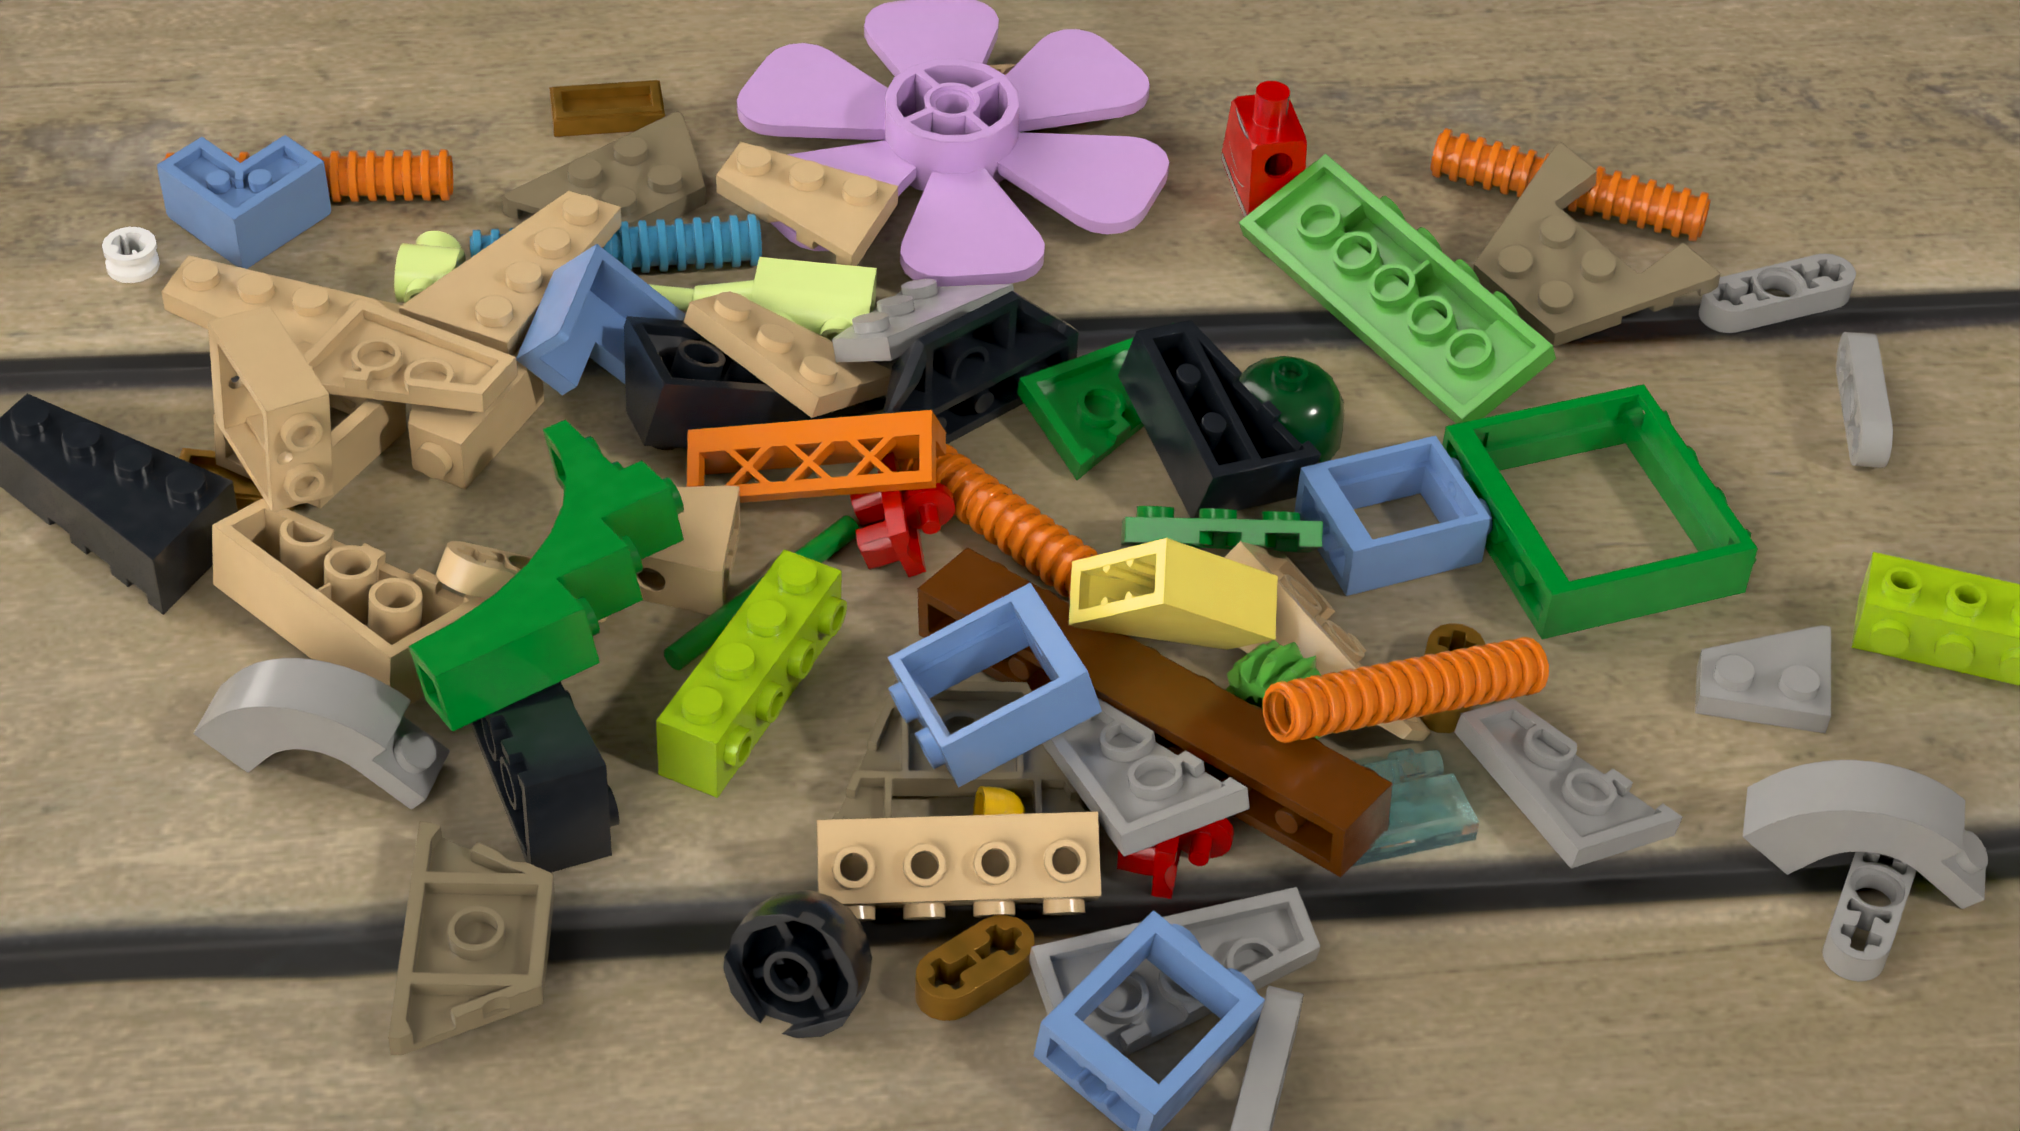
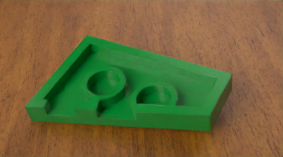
M1133 338L1021 377L1019 380L1018 396L1076 480L1080 479L1143 427L1118 377Z
M1137 506L1136 517H1125L1122 520L1121 545L1136 546L1168 538L1195 548L1232 550L1241 541L1280 552L1309 553L1322 547L1323 521H1300V513L1286 511H1263L1262 520L1237 519V510L1214 508L1200 509L1199 518H1174V507Z

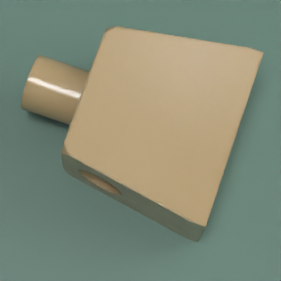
M739 486L677 487L684 505V512L678 515L684 540L642 559L643 571L636 574L644 601L711 615L726 604L740 535Z

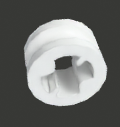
M125 227L111 232L104 238L102 248L106 258V269L108 275L114 280L122 283L142 282L151 278L158 271L160 261L156 252L157 244L155 236L149 230L141 227Z

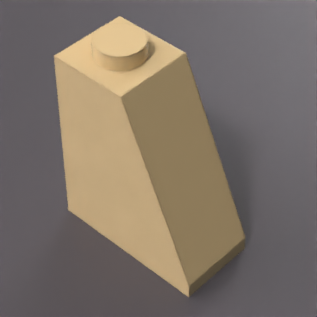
M520 348L517 350V352H516L513 356L517 357ZM517 361L518 376L485 412L412 404L408 420V431L413 469L433 479H440L466 490L544 402L543 380Z

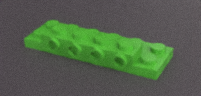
M1326 153L1239 221L1245 238L1456 424L1484 418L1556 359L1553 345L1519 317L1516 308L1503 293L1495 291L1493 294L1480 284L1477 275L1462 259L1452 261L1442 252L1439 243L1427 229L1419 227L1416 230L1405 221L1402 212L1390 198L1382 196L1379 199Z

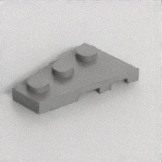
M918 279L906 282L901 285L902 291L895 296L879 300L877 302L878 307L875 310L853 318V325L832 339L836 362L894 360L901 357L916 339L1010 291H1014L1013 284L937 287V282L934 279Z
M1099 698L1098 701L1102 709L1101 713L1042 743L1090 811L1098 812V822L1123 856L1150 848L1158 843L1250 809L1248 788L1231 777L1223 782L1219 781L1205 772L1204 761L1186 750L1179 755L1174 754L1155 742L1154 731Z
M1510 699L1461 713L1454 733L1571 869L1675 836L1683 818L1681 815L1664 803L1656 808V810L1629 792L1633 784L1631 780L1615 769H1611L1603 774L1576 755L1577 743L1516 700Z

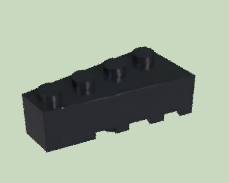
M28 393L0 417V487L48 525L57 523L69 533L71 543L86 555L94 552L108 563L111 574L127 587L133 584L147 594L148 603L164 615L213 565L212 525L238 512L232 480Z
M561 681L470 723L527 863L552 873L612 856L610 827L619 825L620 819L614 794L607 782V765L575 709L569 691L564 689Z

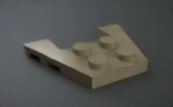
M1562 142L1553 148L1475 261L1473 271L1484 288L1492 294L1495 291L1503 293L1512 302L1519 317L1550 342L1553 347L1619 325L1621 324L1622 317L1645 308L1656 312L1673 306L1674 298L1697 291L1698 295L1701 296L1712 292L1718 287L1721 273L1684 242L1642 273H1637L1565 213L1562 209L1595 186L1597 171Z
M961 681L929 699L950 734H953L1032 691L1027 682ZM889 693L869 736L867 752L859 769L854 770L846 787V798L839 813H834L832 819L892 818V796L975 797L980 786L1001 787L1014 792L1018 797H1031L1033 799L1034 813L1085 812L1079 800V794L1043 744L958 788L945 764L936 769L931 767L915 736L916 732L923 729L918 719L906 724Z

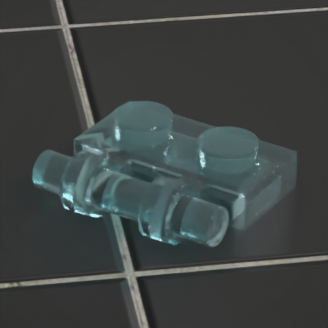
M1411 748L1392 751L1389 753L1387 760L1361 765L1374 770L1381 777L1392 782L1394 786L1392 787L1388 831H1384L1353 866L1476 840L1479 820L1454 773L1442 775L1444 770L1443 760L1437 749L1415 753Z

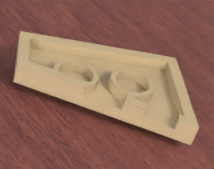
M731 291L722 292L689 303L684 318L686 325L811 418L887 395L891 375L890 369L873 361L836 362L833 342L748 300L740 294Z

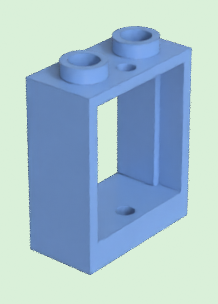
M1436 436L1301 467L1294 512L1300 513V521H1323L1322 547L1317 550L1346 596L1482 562L1487 535L1492 531L1491 512L1487 503L1483 499L1477 498L1465 480L1458 460L1453 457L1450 458ZM1421 493L1440 523L1372 539L1354 509Z
M1031 583L888 657L898 680V683L888 688L897 709L906 724L915 719L919 720L923 729L916 732L915 736L929 764L933 769L945 764L958 788L1102 712L1087 669ZM1029 646L1051 682L950 734L929 698Z
M1153 910L1041 1021L1033 1056L1123 1131H1161L1254 1034L1265 999L1257 993L1252 982L1244 974L1233 968L1226 969L1206 953L1189 930L1178 924H1170ZM1145 959L1150 961L1221 1019L1159 1084L1083 1022Z

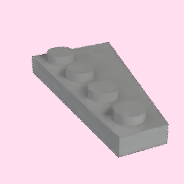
M1297 887L1163 917L1170 924H1178L1189 930L1206 953L1226 969L1233 968L1244 974L1252 982L1256 990L1315 961L1321 947ZM1141 922L1032 946L1029 963L1047 1015ZM1145 959L1083 1022L1126 1057L1213 1012Z

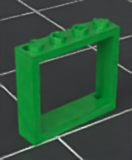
M1644 384L1445 427L1442 446L1450 458L1453 457L1458 460L1465 480L1477 498H1481L1487 503L1491 512L1492 531L1487 535L1485 548L1542 640L1746 592L1753 564L1757 560L1755 557L1758 548L1751 539L1752 533L1748 529L1743 528L1728 506L1723 491L1719 487L1714 486L1700 466L1693 448L1685 444L1671 424L1667 411H1662ZM1626 444L1698 552L1569 581L1500 471Z

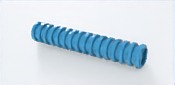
M748 214L747 220L738 221L737 215H730L729 221L720 222L719 216H712L708 223H702L701 217H694L690 224H684L682 218H676L672 225H665L664 219H657L655 226H647L646 220H640L637 227H629L627 221H622L621 227L603 249L631 271L632 268L641 267L642 273H649L650 267L659 266L660 272H667L670 265H677L678 271H684L687 264H695L696 269L701 270L704 269L705 263H713L714 268L718 269L723 267V262H731L732 267L735 268L741 266V261H749L752 267L757 266L759 257H762L760 221L756 219L755 214ZM491 229V235H482L481 230H473L472 236H470L471 257L505 234H500L499 229Z

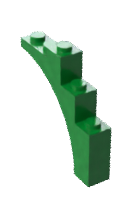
M566 420L543 429L557 482L564 490L563 505L549 536L528 564L493 596L455 622L409 645L425 699L452 732L600 663L593 636L600 633L598 621L642 601L643 598L636 574L643 571L641 560L684 540L678 515L684 512V505L677 487L670 478L662 479L642 460L626 468H623L618 461L611 463L603 456L593 437L588 436L584 438Z

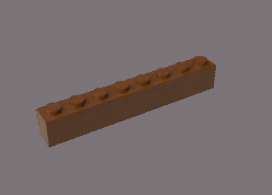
M967 547L917 588L919 635L925 638L1031 582L1008 570L1001 563L992 561ZM1031 583L1087 669L1097 698L1154 731L1155 742L1174 754L1179 755L1186 750L1204 761L1205 772L1219 781L1223 782L1231 777L1248 788L1250 809L1232 816L1340 878L1388 831L1392 782L1381 777L1374 770L1361 766L1325 746L1314 737L1305 740L1299 739L1290 743L1277 741L1270 734L1265 724L1262 708L1249 704L1215 685L1208 678L1195 674L1161 655L1156 649L1145 646L1127 635L1070 626V604L1058 598L1053 592ZM1029 646L982 670V672L1000 682H1027L1031 691L1051 682Z

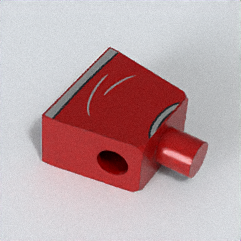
M1264 81L1256 87L1255 95L1237 96L1231 101L1221 161L1245 218L1306 169V136L1291 103L1290 89L1279 81ZM1266 162H1267L1268 167H1269V172H1268V173L1265 172V163H1266Z

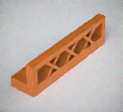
M932 410L688 430L686 487L704 486V474L737 472L724 486H739L740 503L936 488V456L946 455V432ZM891 452H894L896 459L919 458V470L892 472L881 460ZM860 462L847 476L831 477L819 467L820 465ZM798 467L786 481L769 482L758 472L759 470ZM874 467L880 472L878 474H869ZM813 472L819 477L807 479ZM752 477L759 482L746 484Z

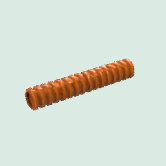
M1445 128L1439 134L1430 167L1433 177L1440 178L1442 174H1447L1452 182H1457L1459 178L1466 179L1468 186L1473 187L1476 182L1483 183L1484 190L1490 191L1495 186L1499 187L1500 193L1508 195L1510 190L1517 192V198H1520L1549 156V153H1547L1544 158L1538 157L1537 151L1530 149L1527 154L1520 152V146L1512 145L1510 149H1505L1501 141H1495L1493 145L1486 144V138L1480 136L1476 141L1470 140V135L1464 132L1459 137L1453 136L1452 129ZM1598 166L1596 169L1595 186L1568 205V210L1576 212L1579 207L1585 209V215L1593 216L1595 212L1602 213V219L1609 221L1612 216L1620 218V224L1627 225L1629 220L1637 222V228L1644 229L1647 224L1654 226L1655 233L1661 234L1663 229L1671 230L1672 237L1679 238L1680 234L1683 233L1689 235V241L1696 242L1698 237L1701 238L1711 199H1709V193L1701 192L1700 196L1691 195L1692 189L1685 187L1682 192L1674 190V184L1667 183L1665 188L1657 186V180L1649 179L1648 183L1640 182V176L1634 174L1630 179L1622 178V171L1615 170L1613 175L1605 173V167Z
M441 149L439 155H431L430 150H422L421 155H413L411 150H404L403 156H395L393 150H386L384 156H377L375 150H368L366 156H359L356 150H350L348 156H341L339 151H331L330 156H323L321 151H313L312 153L324 161L329 197L332 198L333 202H341L342 196H349L352 202H359L360 196H368L370 202H377L378 196H386L388 202H395L396 196H404L406 201H413L414 196H422L424 201H431L433 195H440L442 201H449L450 195H453V161L447 149ZM168 152L163 161L175 153ZM240 152L239 157L234 159L241 163L248 159L250 154L248 152Z
M946 444V455L936 456V483L947 486L953 493L956 509L954 515L962 523L970 525L975 533L984 535L986 541L990 544L998 545L999 550L1006 555L1012 556L1016 563L1026 566L1028 572L1035 576H1040L1043 583L1051 587L1054 586L1058 594L1068 597L1070 600L1072 561L1098 555L1097 551L1091 546L1084 545L1079 537L1070 535L1065 527L1055 524L1050 516L1041 514L1036 506L1027 504L1025 498L1018 494H1013L1012 489L1007 485L1000 484L996 477L986 474L982 467L972 464L967 456L958 454L953 446ZM919 458L897 459L899 472L919 470Z
M1520 637L1514 640L1509 639L1482 646L1476 645L1466 649L1460 648L1451 652L1444 651L1435 655L1428 654L1419 658L1411 657L1403 661L1395 660L1387 664L1379 663L1372 666H1362L1354 670L1346 669L1338 673L1330 672L1321 676L1313 675L1304 679L1297 678L1288 682H1277L1271 684L1265 691L1263 716L1270 734L1277 741L1290 743L1299 739L1305 740L1315 736H1325L1332 732L1340 733L1349 729L1356 730L1365 726L1371 727L1381 723L1386 724L1397 720H1407L1414 716L1422 717L1430 713L1437 714L1446 710L1452 711L1462 707L1468 708L1478 704L1483 705L1493 701L1498 702L1509 698L1513 699L1524 695L1537 694L1546 686L1549 677V664L1545 651L1535 639Z

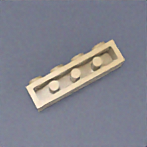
M1098 812L817 820L818 893L832 896L848 907L860 922L875 920V908L902 907L903 919L905 920L945 918V906L973 905V917L1015 916V904L1043 903V915H1076L1085 913V902L1096 901L1101 897Z

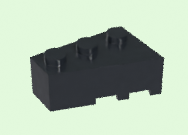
M1191 320L1136 331L1118 377L1190 518H1199L1200 509L1204 508L1239 511L1296 498L1301 467L1317 464L1321 453L1309 440L1301 444L1278 421L1282 413L1269 400L1262 404L1239 381L1242 372Z

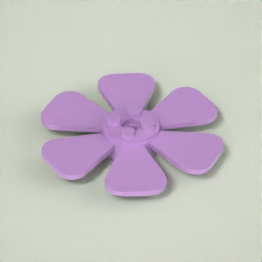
M903 0L883 3L873 8L865 18L864 37L870 48L895 76L888 88L832 51L819 45L798 43L780 47L769 54L741 89L737 98L739 121L747 129L761 135L883 140L787 155L898 186V196L909 185L924 191L902 240L900 264L905 274L911 279H934L937 282V287L1011 284L1029 279L1036 275L1043 266L1045 243L1040 233L998 185L1003 179H1007L1077 226L1093 233L1108 235L1131 230L1145 218L1166 184L1169 173V160L1166 152L1157 144L1143 138L1025 133L1024 131L1120 118L1134 114L1145 106L1149 98L1150 87L1148 77L1141 68L1105 39L1092 32L1080 29H1064L1048 34L1004 75L987 65V61L998 38L999 18L994 9L977 0ZM780 221L771 222L789 241L801 248L812 250L796 240L795 230ZM819 245V246H817L815 249H813L812 251H829V250H827V249H825L824 247H822V246Z

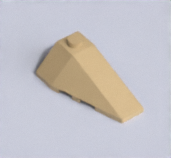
M1240 541L1224 557L1278 576L1276 642L1282 646L1295 642L1303 658L1316 656V669L1321 675L1362 667L1360 661L1364 658L1366 649L1355 636L1350 633L1347 634L1337 624L1327 620L1335 610L1283 552ZM1271 641L1238 648L1249 653L1260 644H1267ZM1415 716L1407 720H1397L1378 725L1405 740L1423 742L1432 733L1421 718Z

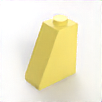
M1164 538L1072 561L1069 625L1088 630L1225 650L1267 642L1276 638L1278 576Z

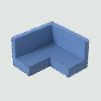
M286 135L241 163L204 137H200L157 164L168 217L237 267L248 269L331 213L324 161Z
M596 244L553 272L516 360L561 395L577 387L589 357L625 384L624 324L627 316L684 321L685 313Z

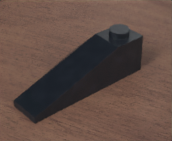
M627 316L624 324L626 412L644 446H652L666 451L674 450L675 448H687L688 430L850 417L882 410L886 403L884 395L811 418L686 325L683 320Z

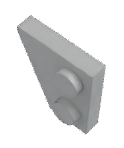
M1820 625L1702 649L1697 664L1695 713L1826 733L1831 718V627Z

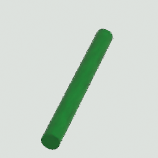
M844 515L794 553L823 563L856 538L855 530L860 528L852 517ZM764 575L665 648L663 653L667 663L673 669L681 670L708 650Z

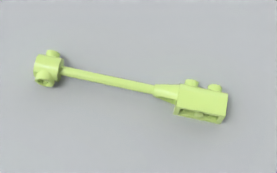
M427 231L417 238L415 244H401L397 254L394 275V290L397 302L406 303L466 261L464 250L453 236L442 231ZM759 257L754 280L695 286V289L648 285L681 311L687 312L691 301L731 291L832 341L834 337L853 325V318L870 313L876 309L877 268Z

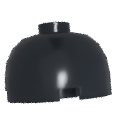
M792 891L778 893L759 903L746 915L731 937L730 949L724 956L723 970L731 994L750 1017L759 1023L766 1016L793 1024L782 1034L794 1038L822 1037L842 1027L865 994L870 980L872 954L863 925L848 907L832 896L815 891Z

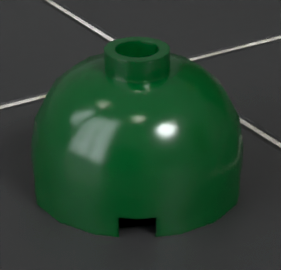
M1289 356L1264 358L1246 368L1239 381L1262 404L1269 400L1282 413L1278 421L1301 444L1308 440L1321 453L1320 463L1330 461L1340 449L1344 423V400L1332 376L1317 364L1302 358Z

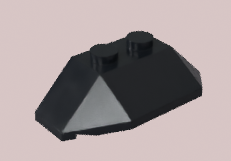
M1010 291L916 339L892 365L884 414L932 410L944 428L946 444H949L1024 404L1017 394L1021 377L1077 358L1079 331L1016 292Z

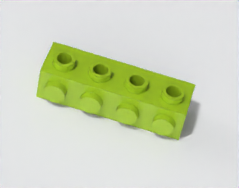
M785 549L781 552L656 720L658 775L718 798L737 770L747 761L752 749L766 729L777 719L784 704L801 680L809 674L814 662L828 642L840 630L847 612V602L841 599V570Z
M1873 552L1859 594L1851 648L2020 686V584Z

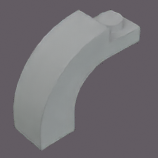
M303 658L266 660L245 667L234 674L219 687L193 733L247 773L269 756L284 750L301 749L329 755L359 771L411 810L426 800L450 752L448 748L403 716L411 700L394 688L348 667Z
M1831 760L1792 767L1747 787L1743 838L1787 875L1830 855L1844 852H1871L1890 856L1910 865L1961 909L1985 900V872L1988 865L1986 848L1973 832L1964 830L1965 799L1934 779L1890 764L1860 760Z

